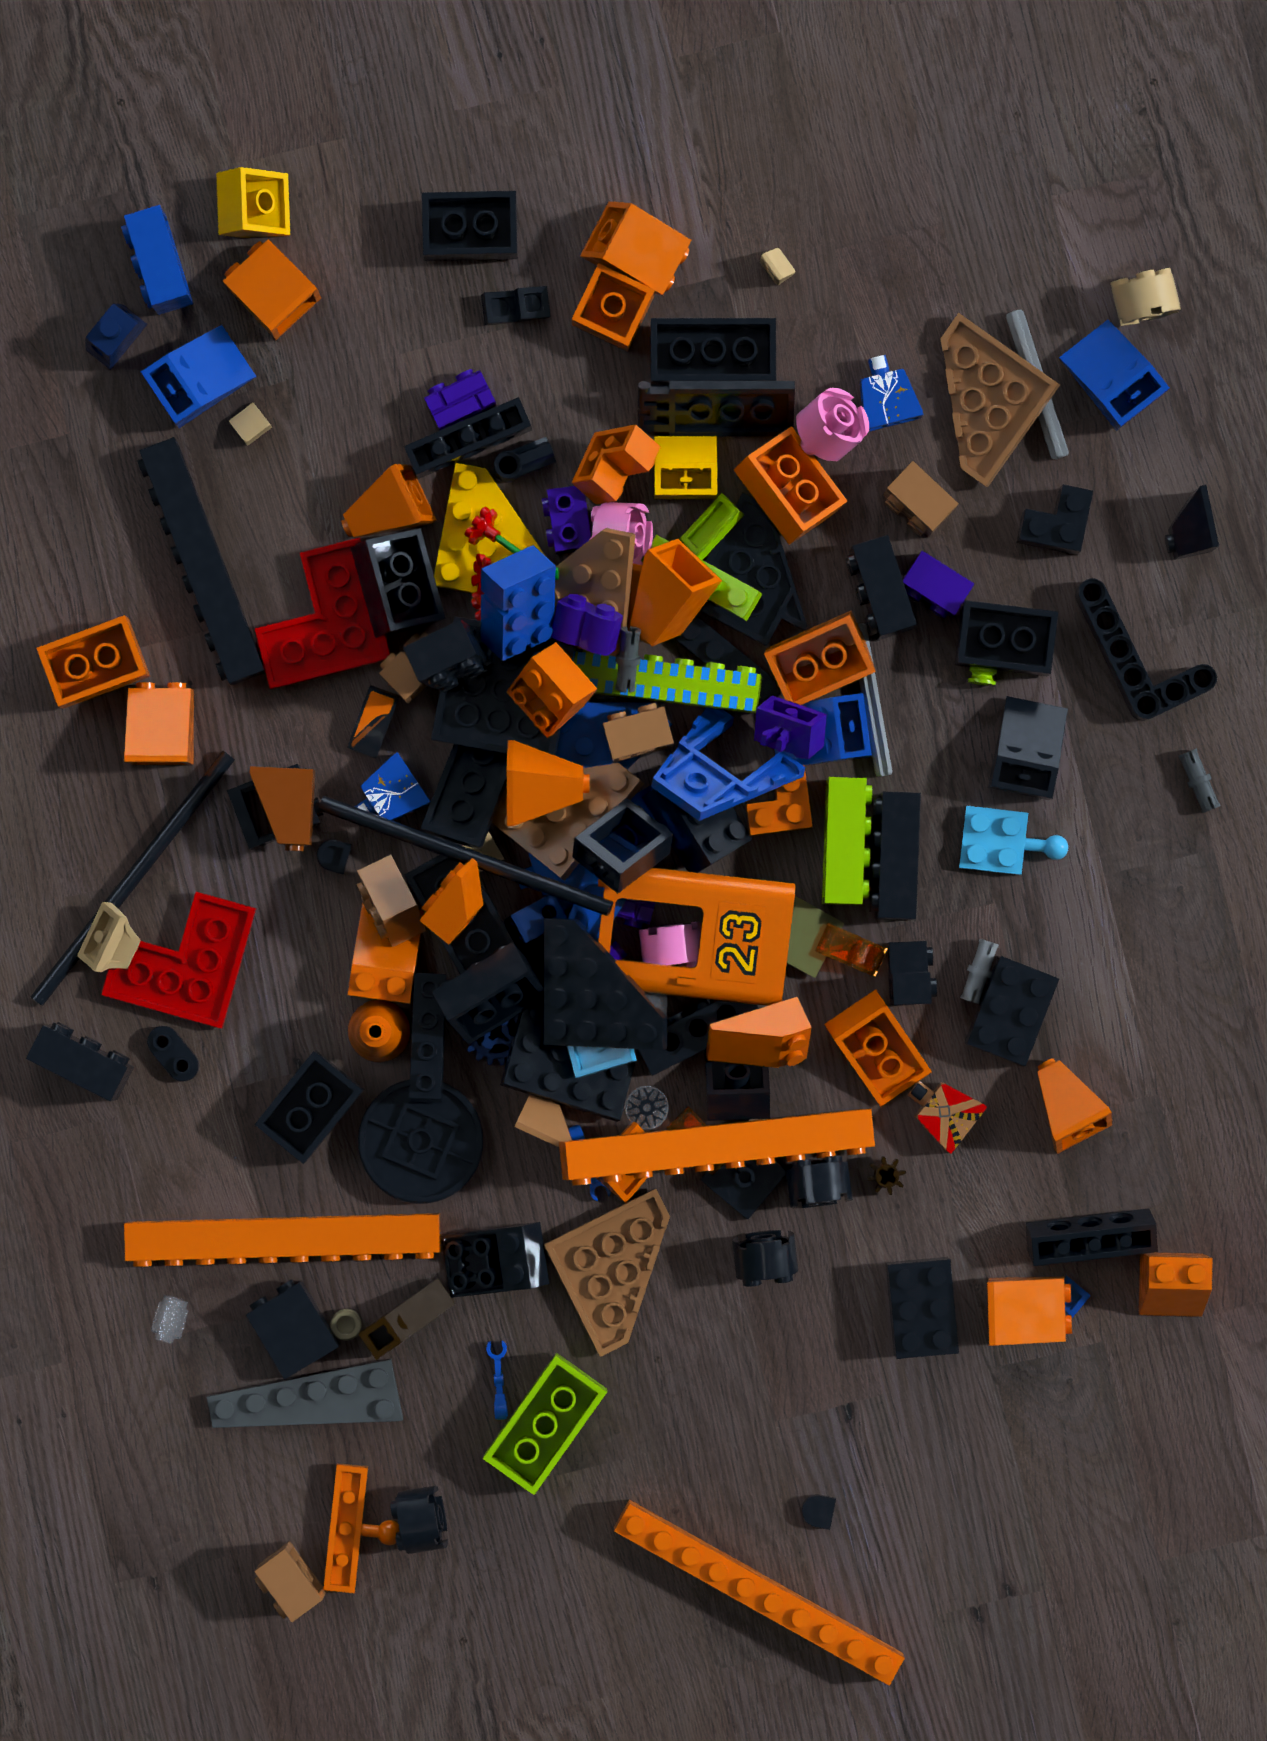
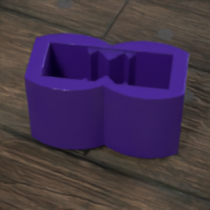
M569 594L557 602L551 637L566 644L579 646L589 652L608 656L616 650L623 615L616 612L615 608L611 605L598 604L594 606L587 602V599L582 595Z

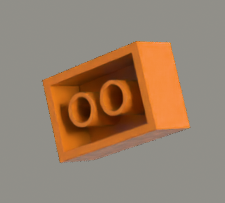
M792 426L749 454L734 469V472L789 545L834 515L848 502L815 456L808 455L802 450L800 445L802 440Z
M125 615L36 648L56 703L62 709L151 677L131 622Z

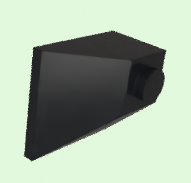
M1207 485L1199 486L1192 492L1169 527V535H1165L1167 552L1173 553L1174 560L1210 553L1219 547Z

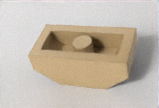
M102 902L77 956L96 972H103L112 968L127 969L141 940L130 927L127 917L112 903Z

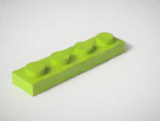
M656 535L651 548L669 541ZM700 559L722 580L708 600L747 621L762 593Z

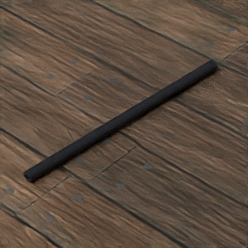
M225 751L220 753L105 902L112 903L118 909L121 907L235 761L234 758ZM97 912L30 996L43 1006L80 959L77 956Z
M323 796L319 804V811L467 864L473 858L477 861L478 869L602 915L609 916L612 910L613 901L335 799Z

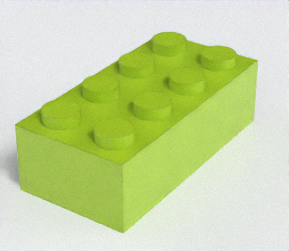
M828 777L826 779L822 904L862 905L863 899H868L869 880L863 879L864 868L870 866V848H864L865 837L871 835V817H865L866 805L872 804V785H867V778Z
M556 1353L487 1449L483 1459L528 1492L535 1495L606 1395L607 1388Z

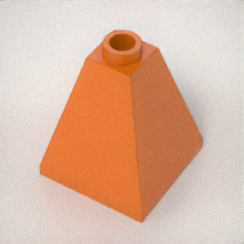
M394 464L343 514L345 519L341 523L349 537H364L432 524L437 519L411 465Z
M508 740L506 770L507 826H515L583 801V793H590V774H583V766L515 740Z
M1052 1058L1037 1067L1039 1069L1037 1071L1053 1146L1057 1154L1112 1126V1112L1110 1108L1060 1060L1056 1062Z

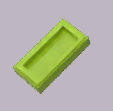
M721 493L679 539L698 558L703 560L738 523L744 514L727 496Z

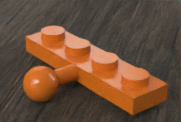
M337 1463L323 1590L355 1593L361 1536L378 1538L385 1545L396 1544V1532H400L397 1522L386 1520L380 1525L362 1524L368 1466Z

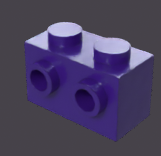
M575 486L547 489L548 497L542 498L544 517H551L552 528L546 529L548 548L555 547V554L575 552L591 538L586 496Z

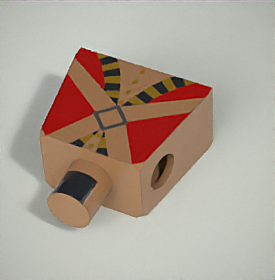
M918 1081L908 1094L909 1097L922 1106L914 1117L949 1154H952L987 1109V1106L943 1082H940L936 1089L932 1091L921 1081Z

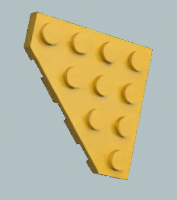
M455 463L434 572L437 587L467 593L476 592L478 585L472 586L471 577L477 575L473 570L476 554H484L487 558L491 559V564L513 554L497 541L492 542L487 537L480 540L476 545L468 543L469 538L464 533L467 528L474 527L471 523L476 516L480 517V511L483 507H487L489 510L494 509L498 514L494 521V528L501 532L500 536L520 550L534 545L543 553L486 468Z

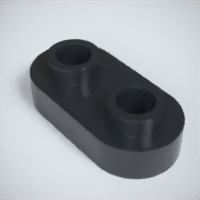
M168 1026L154 1028L147 1039L148 1048L175 1080L189 1081L193 1079L200 1067L199 1060L194 1052L173 1028ZM162 1035L166 1036L169 1041L165 1048L160 1047L157 1043L158 1038ZM180 1060H185L188 1063V1069L185 1072H181L177 1068Z

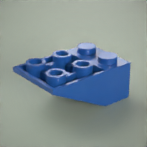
M1108 319L1059 357L1116 431L1170 388L1152 364Z
M222 325L166 354L141 371L178 428H181L257 377Z
M863 693L812 700L803 704L802 706L827 714L824 747L810 759L797 758L793 754L783 751L804 766L870 757L872 753ZM774 749L775 755L778 754L779 751Z

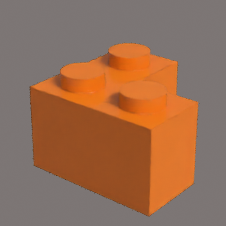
M636 424L595 432L572 480V484L596 505L615 502L621 496L623 486L629 475L650 471L655 464V458L661 446Z
M805 772L802 778L774 789L776 800L745 805L750 836L810 829L813 827Z

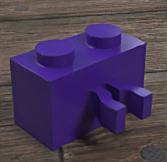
M772 695L756 708L754 741L760 742L762 746L776 749L779 752L786 751L797 758L810 759L824 747L827 714Z

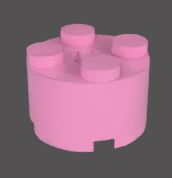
M829 388L819 394L797 414V431L802 440L800 445L806 454L816 455L823 460L837 462L869 432L867 414L862 406L857 408L851 401L854 397L850 393L839 388Z
M618 502L594 506L591 511L593 528L590 539L605 528L634 533L633 564L643 565L641 559L647 550L651 549L653 541L652 521H646L645 513H649L648 508L641 503Z
M701 922L640 929L639 937L643 962L671 966L678 964L680 967L689 968L695 967L698 962Z

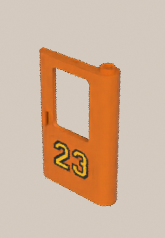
M651 868L617 894L598 879V887L604 888L603 898L613 901V907L609 916L601 914L598 942L609 953L615 904L620 898L696 906L703 909L698 962L695 967L689 968L615 959V963L626 975H629L644 992L765 1006L782 1002L795 899L794 883Z

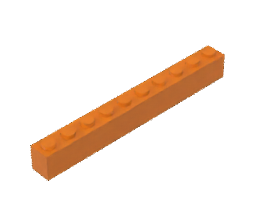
M871 1109L837 1111L559 1142L562 1179L572 1180V1186L591 1184V1178L603 1177V1182L621 1181L622 1174L634 1173V1179L653 1177L652 1171L664 1170L665 1175L683 1174L684 1167L695 1166V1172L714 1170V1164L725 1163L726 1169L745 1167L744 1161L756 1160V1165L774 1164L775 1157L786 1156L787 1162L805 1160V1154L817 1153V1158L836 1156L835 1151L847 1150V1155L865 1154L866 1147H875Z
M440 1213L124 1223L125 1261H133V1267L152 1266V1260H164V1266L183 1265V1260L196 1259V1265L215 1264V1259L227 1258V1264L246 1263V1258H258L259 1263H277V1257H290V1262H309V1256H321V1261H340V1255H352L354 1261L371 1260V1254H384V1260L403 1259V1253H415V1259L434 1258V1253L441 1251Z
M630 1499L614 1526V1532L889 1686L905 1659L903 1653Z

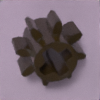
M881 1156L882 1164L879 1166L870 1164V1167L875 1171L874 1175L867 1177V1180L878 1183L875 1187V1192H879L882 1187H885L888 1194L892 1195L893 1186L897 1185L903 1188L904 1185L898 1180L900 1175L906 1174V1171L897 1170L898 1159H894L889 1164L886 1158ZM891 1167L893 1169L891 1174L894 1176V1180L892 1182L886 1180L884 1184L881 1183L882 1176L879 1174V1171L881 1169L887 1171Z

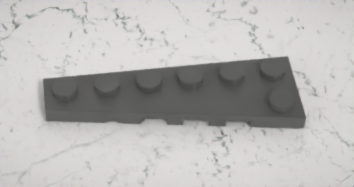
M392 1358L207 1396L213 1428L392 1422L404 1419Z

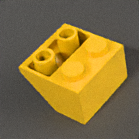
M654 436V441L661 446L654 464V499H716L717 436Z

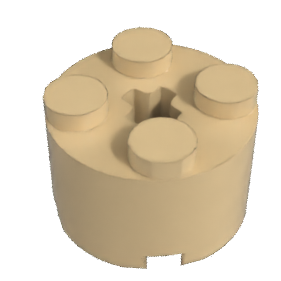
M1170 268L1155 272L1154 270L1137 273L1136 278L1130 280L1124 278L1110 283L1121 326L1139 324V321L1149 319L1150 321L1159 319L1181 310Z

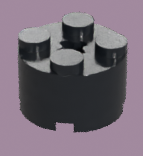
M842 1156L825 1157L820 1164L811 1165V1159L793 1161L790 1169L786 1170L790 1208H796L798 1202H802V1208L837 1204V1200H841L843 1196L845 1197V1202L853 1200L848 1162H843Z
M781 1230L758 1231L745 1234L746 1240L739 1242L738 1236L732 1239L736 1278L743 1281V1286H758L762 1284V1280L774 1279L775 1283L793 1281V1274L798 1272L794 1232L788 1231L787 1237L781 1236Z
M438 1486L399 1491L395 1500L391 1501L393 1520L398 1519L400 1532H396V1543L399 1551L405 1550L407 1554H414L447 1547L448 1539L442 1540V1532L448 1531L442 1496L435 1497V1493L439 1490Z

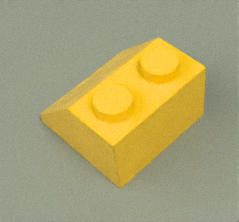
M244 167L216 173L219 235L239 238L290 235L288 173Z

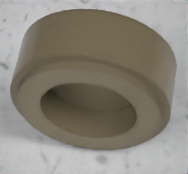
M341 1309L331 1319V1331L340 1340H352L358 1336L362 1329V1319L352 1309Z

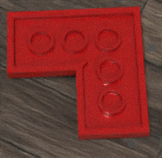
M360 537L300 553L315 613L255 628L270 690L382 662L390 655L386 636L375 638L353 559L351 547L362 542Z
M195 892L179 951L141 941L127 969H108L101 995L223 1029L257 908Z

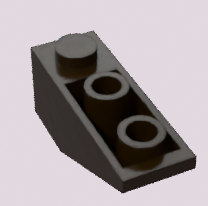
M437 1278L361 1330L359 1336L377 1360L456 1303Z

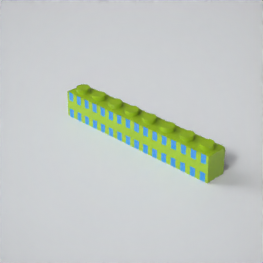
M582 650V652L576 651L574 663L597 687L596 694L756 714V708L759 706L762 676L761 674H755L756 668L737 666V671L724 670L725 664L706 662V667L693 666V660L675 658V663L662 662V656L645 654L644 660L641 659L640 665H637L636 690L629 692V688H627V692H620L615 689L618 672L615 656H603L587 650Z

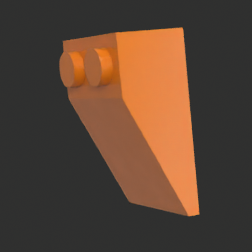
M362 902L348 995L412 1004L414 974L417 969L421 934L392 947L387 937L381 939L371 914H368ZM419 910L420 915L422 917L424 915V911Z
M876 989L824 1024L880 1107L932 1072Z
M794 997L709 1024L706 1057L708 1061L774 1068L785 1065L794 1066L807 1059L812 1027L798 997Z

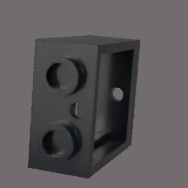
M298 764L287 767L301 769L300 765ZM253 781L227 790L250 850L276 841L273 832L260 837L244 796V794L256 790ZM318 797L314 798L312 827L321 824L319 817L324 815V812L319 811L320 802Z
M626 798L574 838L572 858L618 894L670 854L673 834L664 824L658 823L648 815L641 806L634 804ZM625 823L647 840L649 844L623 863L599 844V842Z

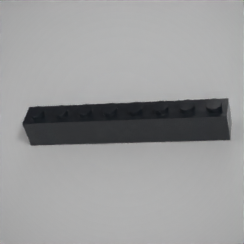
M175 437L139 450L142 459L137 460L140 471L144 478L149 476L153 488L148 489L154 506L160 505L164 517L159 518L165 535L171 534L175 542V546L171 547V551L177 565L183 563L187 575L182 576L188 594L194 592L198 604L193 605L198 621L200 623L205 621L209 633L204 634L210 651H217L220 662L216 663V668L221 680L227 679L232 686L266 673L178 441Z

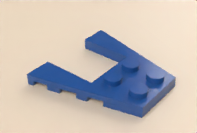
M705 708L702 715H698L693 722L688 734L682 737L675 752L669 755L655 774L651 787L700 821L802 778L806 767L782 751L744 780L740 781L699 751L729 729L734 719L733 716L722 709Z

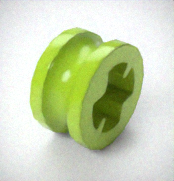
M974 666L969 668V671L972 672V677L968 678V683L986 686L996 685V681L993 680V676L997 674L996 669Z

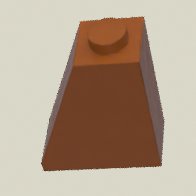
M250 766V775L277 843L285 845V851L304 852V846H312L315 770Z

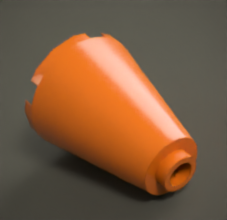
M372 1000L361 1005L353 1013L348 1025L349 1040L353 1049L361 1057L373 1062L389 1061L401 1054L406 1048L410 1038V1022L404 1011L396 1004L386 1000ZM374 1025L381 1028V1035L377 1038H374L370 1033V1028Z

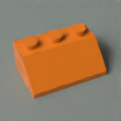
M852 610L766 648L764 652L785 700L799 705H803L876 672L866 641Z

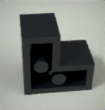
M1063 484L1058 491L1054 514L1025 509L1022 512L1016 543L1078 555L1082 549L1093 490Z
M927 941L887 943L890 1005L932 1004V997H937L936 978H931V974L928 972V966H933V948L927 947Z

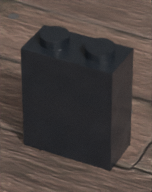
M291 1279L276 1289L279 1293L277 1296L270 1300L263 1296L249 1305L252 1311L246 1314L284 1380L340 1346L339 1341L332 1333L330 1326L302 1280L295 1284Z

